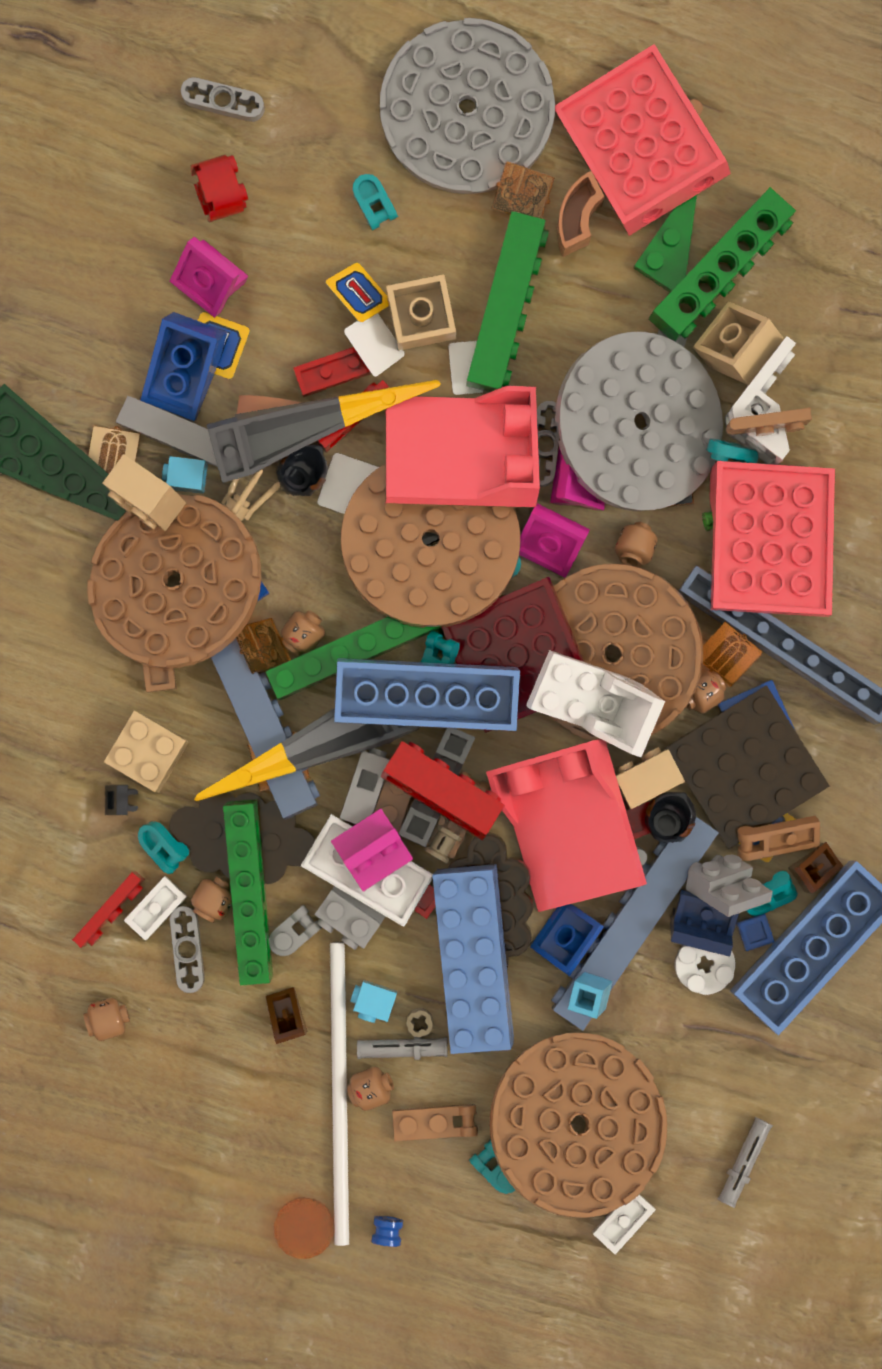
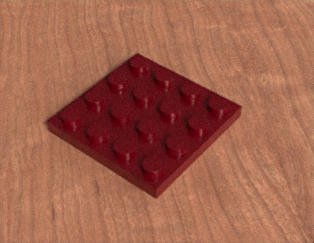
M550 577L498 598L489 608L470 620L448 627L442 626L446 639H452L460 644L455 659L456 664L517 667L520 670L517 720L537 712L529 709L526 705L549 650L584 662ZM483 729L485 733L492 731Z

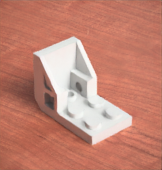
M786 336L725 416L726 426L733 418L754 415L751 411H754L757 415L781 412L779 404L765 393L777 379L773 373L776 371L780 375L795 355L791 350L796 343ZM785 428L774 429V434L766 436H756V432L730 435L744 447L757 451L759 458L766 464L778 465L790 451Z
M549 650L526 706L531 710L582 726L592 735L632 755L642 757L665 701L641 683L628 677Z

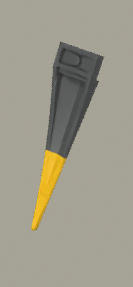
M438 380L245 412L235 414V417L207 424L221 481L224 483L252 475L327 435L393 405L437 388L441 383Z
M334 708L253 761L201 791L194 800H203L390 744L398 738L419 730L421 726L334 722Z

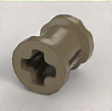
M438 825V833L431 845L426 846L424 851L447 864L449 861L447 856L456 841L460 842L462 837Z
M424 1008L412 1010L406 1020L408 1032L415 1037L428 1035L433 1027L431 1013ZM423 1015L428 1026L426 1028L421 1026L417 1030L414 1028L415 1022L412 1021V1018L418 1019Z

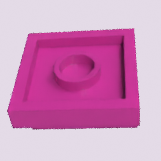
M193 237L187 242L170 282L215 318L222 312L228 297L245 284L248 275L205 240L200 242L197 238Z
M559 447L550 503L556 505H580L592 510L604 511L605 503L589 493L577 481L579 478L571 466L566 464Z
M537 503L520 536L519 555L566 578L590 529Z
M379 809L331 840L334 848L363 892L413 860L410 852L382 809Z

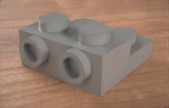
M733 854L724 857L716 855L710 862L703 864L695 862L688 871L686 890L727 917L771 902L773 892L762 885L760 881L751 878L753 867Z
M335 886L315 913V916L319 918L316 922L319 926L330 933L333 929H336L344 935L341 941L354 950L358 946L363 949L386 917Z

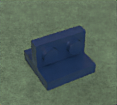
M681 890L677 907L673 908L670 917L671 942L730 957L733 948L732 936L739 913L727 917L692 893Z

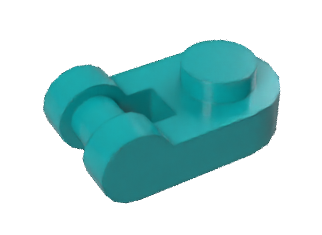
M372 174L360 175L353 183V194L370 229L373 231L380 227V223L387 219L392 221L398 218V215L379 179ZM380 202L383 209L374 213L370 206Z
M710 438L706 449L711 453L710 458L718 461L728 462V459L735 462L740 460L742 463H757L759 457L758 452L753 449L743 447L735 442Z
M431 631L426 638V648L421 662L454 664L460 644L452 639L445 640L441 634ZM439 650L443 653L442 658L437 656Z
M151 821L143 825L138 831V840L142 848L160 869L167 874L174 873L179 867V862L184 861L189 855L188 847L181 842H177L159 822Z
M779 871L775 873L772 880L762 884L773 891L771 902L749 909L747 912L754 916L762 915L795 900L798 892L794 884H792V879L788 872Z
M490 1139L484 1145L485 1149L479 1155L474 1154L469 1161L497 1191L504 1194L512 1193L515 1189L503 1174L499 1164L492 1170L486 1165L493 1157L496 1158Z

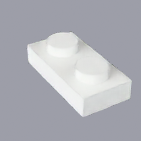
M164 876L124 921L146 941L186 899L187 895L168 877Z
M639 1194L627 1205L611 1211L592 1233L609 1250L616 1254L656 1209Z

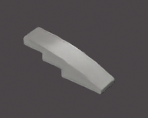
M127 396L117 417V424L143 434L151 440L172 447L180 453L198 460H205L206 463L217 467L208 429Z

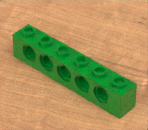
M769 187L653 310L648 320L669 339L675 342L681 336L686 339L697 327L694 322L701 315L705 319L716 307L714 300L719 295L725 298L736 285L733 280L739 274L744 277L755 265L752 260L758 254L763 257L775 244L772 239L776 234L779 233L783 236L794 223L790 219L796 210ZM761 221L766 223L769 227V230H761L758 227L757 222ZM737 242L748 244L750 251L741 250ZM718 263H727L730 266L731 271H722L719 268ZM698 284H708L712 292H703ZM679 304H688L692 309V313L682 312Z
M257 799L229 801L223 806L239 983L240 986L266 984L272 980L273 967L269 943L270 935Z

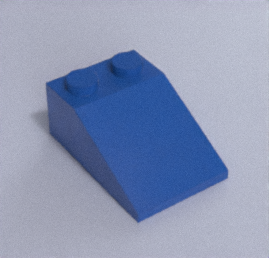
M172 312L164 317L160 325L140 401L195 421L220 361L228 332L176 312Z

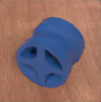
M375 1216L373 1224L376 1227V1231L372 1235L371 1242L388 1247L400 1246L399 1230L403 1228L404 1220L389 1216Z

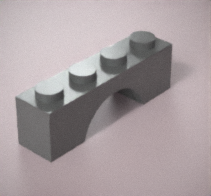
M447 728L433 760L438 758L450 766L449 770L459 775L476 737L456 728ZM414 799L399 831V835L426 847L440 814Z

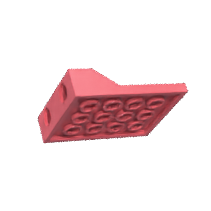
M655 44L555 105L556 114L589 169L594 174L603 193L629 236L731 174L727 160Z
M505 386L477 398L415 396L386 408V503L536 507L540 490L536 387Z
M717 461L710 471L709 494L713 517L711 610L830 617L832 615L834 468Z
M602 739L593 740L486 772L491 791L501 798L500 802L505 805L502 812L514 826L523 861L530 870V886L538 912L647 884L606 741Z

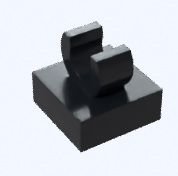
M128 785L105 786V815H128V812L137 811L138 806H130L128 804V796L138 794V790L128 789Z

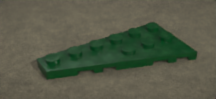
M3 384L0 387V473L118 521L127 511L108 496L110 490L102 484L109 474L7 385Z

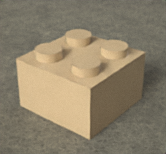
M444 274L386 286L399 351L456 339V328Z
M728 301L693 348L709 368L749 386L784 338L769 318Z
M124 454L102 483L110 490L108 496L117 502V505L128 513L136 515L140 521L153 530L158 526L166 531L186 504L171 486Z
M134 710L104 763L148 789L160 793L188 746L189 741Z
M659 747L642 755V762L634 765L632 761H629L614 769L626 810L633 809L685 782L669 749L661 751Z

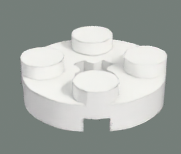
M681 945L682 947L678 950L675 958V971L680 982L692 992L703 995L714 994L724 989L733 980L735 958L732 951L729 957ZM706 956L707 960L713 961V965L710 966V971L707 973L703 969L697 968V964L701 962L700 957Z

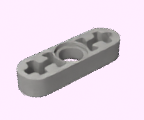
M196 77L185 80L181 86L182 98L192 108L249 122L259 120L265 111L262 97L253 91ZM194 87H198L200 93L208 95V89H211L209 103H206V97L203 95H196L195 99H191L188 90L193 91ZM222 92L228 93L231 96V102L225 107L215 104V97ZM236 96H240L239 100L242 104L249 105L251 100L255 101L258 109L255 108L251 113H248L245 106L238 104V110H234L237 104Z
M545 401L538 406L537 429L538 426L541 428L545 427L546 419L544 416H541V413H545L547 408H552V413L555 414L556 402ZM555 418L551 420L550 429L556 428V433L550 430L538 431V439L542 436H548L554 442V447L549 452H542L538 449L540 458H553L552 462L546 460L545 471L550 472V476H545L544 480L540 481V487H546L551 484L555 476L558 441L560 438L558 422H555Z
M181 906L176 908L170 916L176 981L178 987L183 992L194 993L203 986L205 981L198 915L193 912V908ZM181 911H185L186 916L192 917V921L187 923V931L194 930L195 937L187 935L179 939L177 938V932L183 933L182 923L176 922V918L181 916ZM183 941H191L196 947V952L191 958H185L179 952V946ZM197 960L198 966L193 965L191 967L192 974L198 976L199 981L194 983V987H189V983L183 982V977L188 975L187 966L181 968L180 962L191 963Z

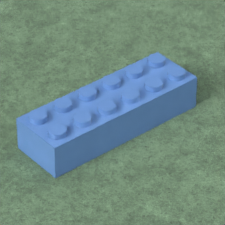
M337 658L334 722L517 731L520 670L517 667Z
M850 860L734 985L730 992L771 1031L779 1036L882 924V884L861 864Z
M497 864L437 869L432 876L451 1054L511 1050L514 1043Z

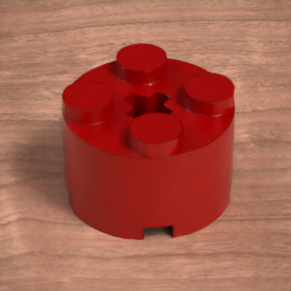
M224 154L190 166L192 176L197 175L199 182L194 184L204 215H208L209 223L244 212V208H246L245 201L248 200V195L244 184H238L235 174L238 173V167L233 155L227 157Z

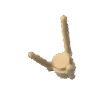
M262 469L254 474L241 495L235 494L233 497L239 479L232 480L227 494L221 502L241 521L244 518L249 520L252 514L280 488L278 480L248 508L250 502L246 498L262 475Z

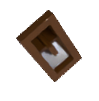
M825 842L792 864L788 869L803 891L812 894L840 870L843 865L827 842Z
M294 987L265 996L276 1044L306 1035L308 1030Z

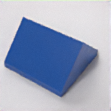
M573 904L557 907L530 945V948L570 976L604 926Z

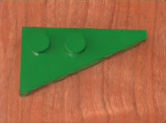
M697 195L673 209L634 265L635 270L669 293L686 276Z

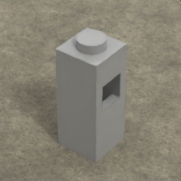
M373 748L369 752L363 751L361 753L339 819L357 824L374 813L385 779L381 778V775L390 759L386 758L387 752Z

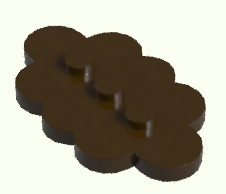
M230 792L209 797L201 800L199 807H183L178 809L170 820L172 836L178 842L190 846V859L198 870L215 872L221 869L223 874L230 879L223 806L229 801L257 799L265 884L279 881L284 876L287 865L301 866L315 839L307 830L295 827L296 815L286 820L283 819L276 801L265 804L263 799L254 793H243L235 798Z
M488 832L483 841L477 837L471 841L468 848V857L455 860L448 868L497 864L508 969L509 957L521 955L531 943L532 934L526 921L531 916L534 906L531 897L525 892L530 884L531 875L529 868L523 861L507 857V847L503 839L495 833Z

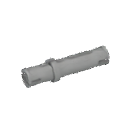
M414 1036V1039L357 1040L358 1059L414 1057V1060H421V1057H448L447 1037L420 1039V1037Z
M757 1117L754 1119L755 1121L743 1143L733 1168L728 1169L727 1174L729 1177L720 1197H718L719 1201L733 1208L736 1207L745 1184H749L751 1180L749 1175L768 1133L773 1125Z

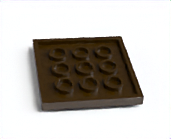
M764 685L665 747V750L669 749L685 782L716 831L719 832V836L728 849L740 842L737 838V830L740 827L750 826L754 828L768 825L830 787L767 685Z

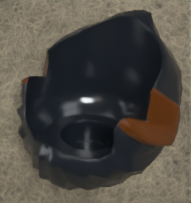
M309 444L280 459L276 474L282 491L292 496H311L322 487L328 472L323 447Z
M664 792L656 798H652L646 808L645 824L654 839L659 842H682L695 826V807L685 792Z

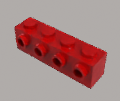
M402 741L383 770L381 778L483 841L505 806L500 802L501 798L489 790L483 792L475 787L476 783L468 776L454 774L449 770L450 766L438 758L430 759L423 754L424 750L415 743L409 742L406 744Z

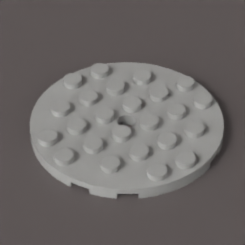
M464 18V20L447 23L443 21L425 28L421 34L414 37L410 42L408 40L392 59L384 76L380 92L382 128L386 141L397 160L406 170L422 182L434 188L452 193L475 194L501 188L505 185H500V183L505 182L502 179L508 176L511 165H514L510 182L512 179L514 181L519 178L522 168L527 171L543 152L549 140L555 116L552 80L544 61H541L537 53L532 49V45L522 36L501 24L476 18ZM466 99L472 100L476 105V109L464 114L459 108V104Z
M627 332L608 337L596 343L585 353L581 354L572 364L561 384L556 403L555 422H558L560 437L558 444L566 464L571 466L579 478L577 481L589 493L616 508L629 511H650L674 505L691 495L704 482L716 460L710 458L711 453L706 449L710 438L722 440L723 419L717 390L700 361L685 347L667 337L648 332ZM637 414H642L647 426L643 430L635 425L634 419Z

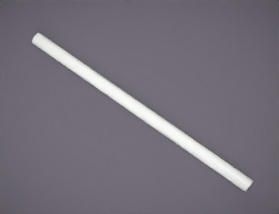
M332 942L330 943L334 1245L345 1246L349 1245L345 943Z

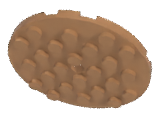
M386 464L372 472L360 484L349 501L341 528L342 557L348 576L355 589L379 613L409 626L421 628L448 627L460 624L481 614L505 591L515 571L519 557V521L514 507L386 503ZM426 532L434 533L439 536V542L435 546H427L423 543L422 537Z
M197 494L195 496L180 495L186 504L166 531L158 526L153 530L140 521L133 513L125 512L104 534L91 561L93 567L90 580L87 581L88 602L92 607L95 624L101 634L115 649L128 658L147 666L181 668L211 658L226 648L241 633L253 614L258 601L261 587V562L251 533L243 522L227 507L213 499ZM179 573L180 585L169 587V577L172 574Z
M625 564L591 566L581 569L554 586L555 592L584 662L641 683L665 701L651 735L673 722L693 697L700 680L703 665V642L699 624L684 597L669 582L655 573ZM610 645L617 646L622 653L617 662H611L606 657V649ZM550 716L554 721H557L579 737L591 741L600 739L589 733L582 726Z
M566 1033L552 1036L530 1046L509 1065L501 1077L493 1096L490 1110V1138L496 1160L503 1174L520 1195L533 1205L547 1212L565 1217L586 1218L605 1215L623 1205H627L645 1189L644 1187L652 1175L657 1172L663 1158L667 1139V1115L663 1097H660L653 1081L654 1077L644 1063L627 1051L623 1045L606 1037L590 1033ZM576 1116H581L586 1122L585 1130L580 1134L575 1132L571 1125Z

